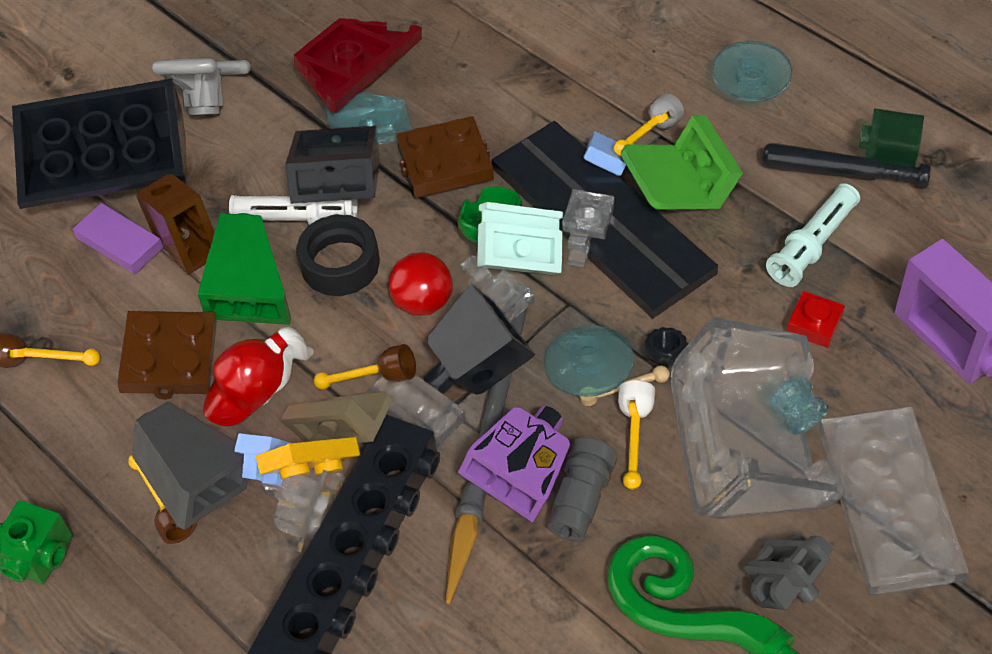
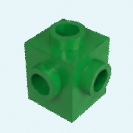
M18 499L6 520L0 524V573L19 583L29 579L44 585L52 570H56L61 565L66 547L73 537L61 515Z

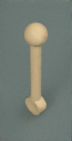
M661 365L655 367L651 373L599 389L589 386L584 387L579 393L580 402L584 406H592L597 402L598 398L619 392V386L627 381L638 380L648 383L652 381L664 383L668 380L670 372L667 367Z

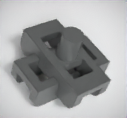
M791 535L787 540L766 539L761 545L762 550L755 559L749 560L744 566L745 572L753 581L751 595L760 607L786 610L797 595L803 603H810L818 597L819 590L813 584V581L830 561L828 555L833 549L822 536H811L807 540L802 535Z

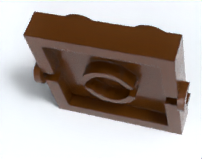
M474 116L396 133L398 147L403 159L400 160L403 177L408 176L415 198L494 180L493 166L489 158L490 151L489 148L487 149L486 141L482 140Z
M128 311L117 381L119 392L154 393L157 398L163 400L172 398L173 394H207L211 383L217 325L215 312ZM161 389H167L168 393L164 394L160 391Z

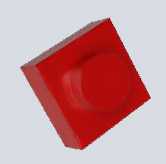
M803 291L788 321L786 333L828 348L843 317L845 305Z

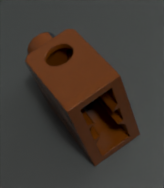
M168 174L147 187H142L136 195L152 234L161 239L164 249L187 275L206 265L214 236V229L201 196L173 174ZM180 228L187 229L190 232L187 239L184 240L181 237L185 233Z

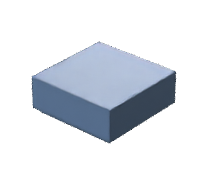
M594 131L584 155L585 160L620 176L626 167L622 156L614 152L613 147L616 141Z

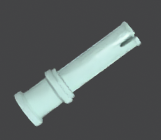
M840 184L803 229L791 232L785 240L783 249L768 258L766 269L769 275L783 286L794 287L798 285L803 278L805 268L809 264L816 263L821 257L824 242L838 228L839 224L853 207L860 202L859 192L849 184ZM830 213H832V216H831V217L829 218V220L823 225V222L825 221V219L830 215ZM786 264L788 268L782 271V267Z

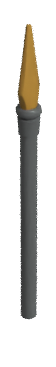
M525 291L514 292L508 319L520 335L522 334L530 295ZM512 373L490 388L478 439L502 418ZM469 480L464 487L459 506L455 512L458 520L450 542L446 590L447 604L452 602L478 535V524L482 521L484 515L482 511L486 491Z

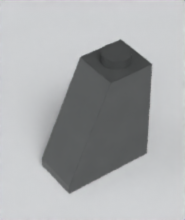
M166 402L136 419L133 431L132 457L176 525L181 529L186 530L247 489L248 479L242 477L244 454L234 452L236 442L170 402Z

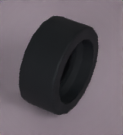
M334 214L322 217L308 225L299 236L296 250L303 278L315 291L331 296H344L356 293L369 285L378 273L380 256L373 229L364 220L352 215ZM352 243L363 249L361 256L347 266L331 268L314 262V258L319 251L332 244Z

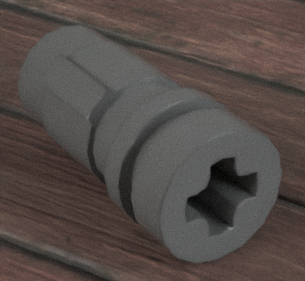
M586 437L577 438L573 442L569 459L564 466L566 477H563L548 524L549 530L555 535L570 541H582L585 538L588 526L593 521L601 498L600 492L602 488L609 484L611 473L618 458L617 452L608 444Z

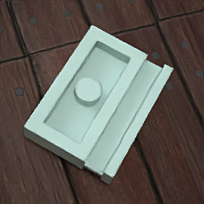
M491 202L479 205V211H482V220L478 224L477 267L548 275L561 273L562 231L559 230V219L563 218V212Z

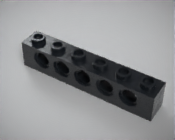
M386 414L374 441L367 442L247 654H332L339 639H345L349 635L355 622V609L362 596L368 597L374 589L378 577L377 568L384 555L390 556L393 553L399 539V527L405 516L410 517L413 515L419 503L420 488L426 477L432 478L438 468L440 452L437 451L434 431ZM392 471H403L401 474L396 476L387 475ZM373 508L383 509L382 511L374 515L365 514L368 510ZM351 547L362 548L359 552L352 555L342 554ZM329 587L340 588L331 596H320V593ZM305 629H317L316 633L307 639L296 638Z

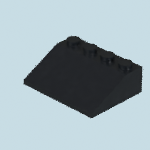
M172 78L12 106L17 205L20 209L147 187L168 174H173L180 180H185L186 138L183 114Z

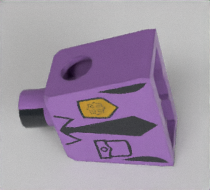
M549 406L540 407L534 416L522 408L515 407L511 409L472 444L458 473L533 523L550 495L570 447L568 438L557 432L563 424L562 416L557 410Z

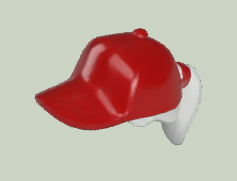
M291 327L281 328L266 340L247 339L233 344L213 364L215 380L204 400V416L210 422L220 426L228 427L242 423L259 407L267 404L271 397L286 385L291 375L293 359L307 361L314 353L313 348L308 347L304 338Z

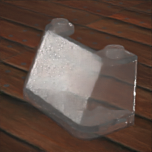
M712 317L676 358L671 372V388L692 505L698 516L724 519L826 509L845 495L843 478L837 465L824 460H818L812 464L796 396V392L811 378L814 371V360L811 356L806 335Z

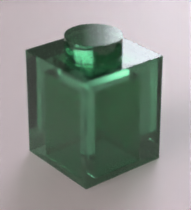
M874 108L871 125L862 124L858 148L866 149L865 157L876 158L878 162L915 167L921 144L924 115Z

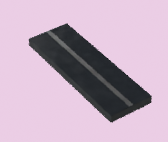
M555 120L492 159L493 170L534 208L563 212V218L559 219V230L562 231V234L652 319L717 275L718 264L616 174L585 160L586 148Z

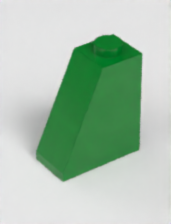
M247 213L219 214L198 290V297L203 312H215L216 320L290 325V310L261 215H250Z

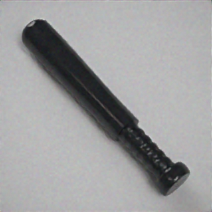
M777 143L766 144L762 156V163L768 168L868 180L882 178L916 183V187L920 189L927 188L931 165L921 163L919 167L878 162L876 158Z

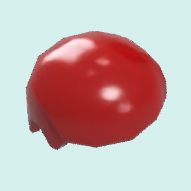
M426 252L410 253L396 262L389 275L388 290L396 308L413 316L431 315L444 307L453 292V280L450 270L437 256Z

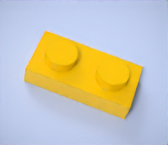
M356 437L290 443L256 456L260 475L280 473L282 480H288L310 474V469L313 468L316 476L343 470L342 461L360 456Z

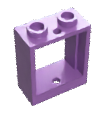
M941 239L908 260L894 314L968 384H971L984 374L987 377L992 376V282L950 244ZM940 299L944 300L954 311H956L967 323H969L977 331V333H975L966 323H964Z

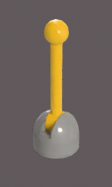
M662 94L653 101L648 111L651 119L627 139L616 141L613 147L614 152L621 156V151L625 145L634 144L654 126L659 129H668L675 126L684 116V108L680 100L672 94Z

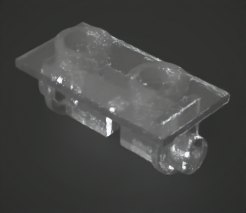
M323 470L319 482L301 475H292L286 477L281 483L278 504L273 518L274 525L279 531L300 538L297 547L299 552L302 551L307 536L314 537L325 516V509L331 495V491L323 489L328 473L326 470Z

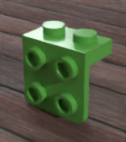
M692 115L675 145L627 144L621 151V156L649 204L655 209H720L743 174L706 115Z

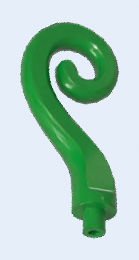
M643 535L628 540L614 552L608 565V589L622 613L638 626L650 632L671 638L731 643L741 647L750 654H800L792 648L795 641L794 635L776 622L759 614L743 610H671L660 607L642 596L633 584V571L642 561L652 558L662 559L671 564L673 574L666 578L658 575L647 576L644 580V588L649 595L656 599L667 601L674 600L689 590L694 578V564L688 551L678 542L660 535Z

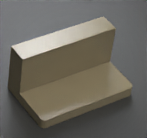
M388 392L330 397L321 402L288 405L281 421L304 442L356 437L357 443L373 442L394 398Z

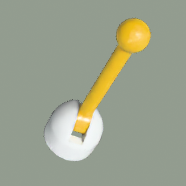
M638 380L622 383L619 386L618 393L620 410L624 415L631 418L628 472L623 477L624 486L631 490L637 489L642 482L641 476L637 472L640 418L646 417L652 411L655 403V387L648 382Z

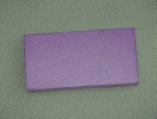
M100 203L72 229L78 240L133 274H136L164 248L159 237L103 203Z

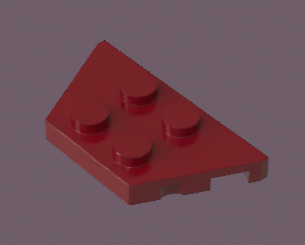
M339 18L294 54V67L331 112L337 113L422 40V27L410 25L407 32L387 30V22H362L358 19Z

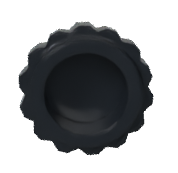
M661 327L660 329H654L652 333L647 335L645 340L647 356L651 361L657 362L659 366L675 368L686 354L688 348L687 338L685 335H682L681 331L674 328Z

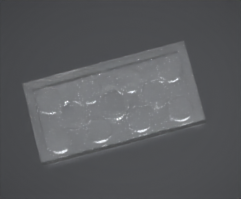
M912 407L821 420L819 433L868 595L965 581L969 571Z

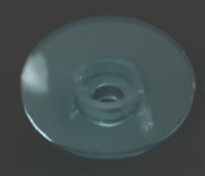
M746 41L724 48L713 62L712 75L716 85L727 95L744 101H764L778 96L789 86L792 78V66L788 57L776 47L762 42Z
M586 325L570 329L554 339L546 351L544 363L548 378L558 389L568 394L587 397L602 395L619 387L630 375L634 357L630 343L619 332L604 326Z

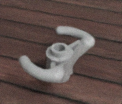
M212 58L172 59L155 61L152 65V70L156 75L163 76L166 79L172 78L174 85L182 90L183 107H187L188 115L220 114L219 106H223L221 75L247 74L251 70V64L247 60L215 61Z

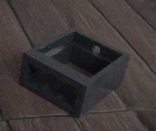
M376 125L295 131L286 160L291 204L375 198L380 167ZM338 135L341 137V141L336 143L332 140V137Z

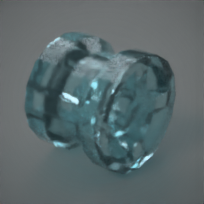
M804 376L794 377L784 382L772 393L768 403L776 414H782L785 417L784 425L794 435L804 433L817 425L825 417L829 408L822 397L814 396L812 393L813 386Z

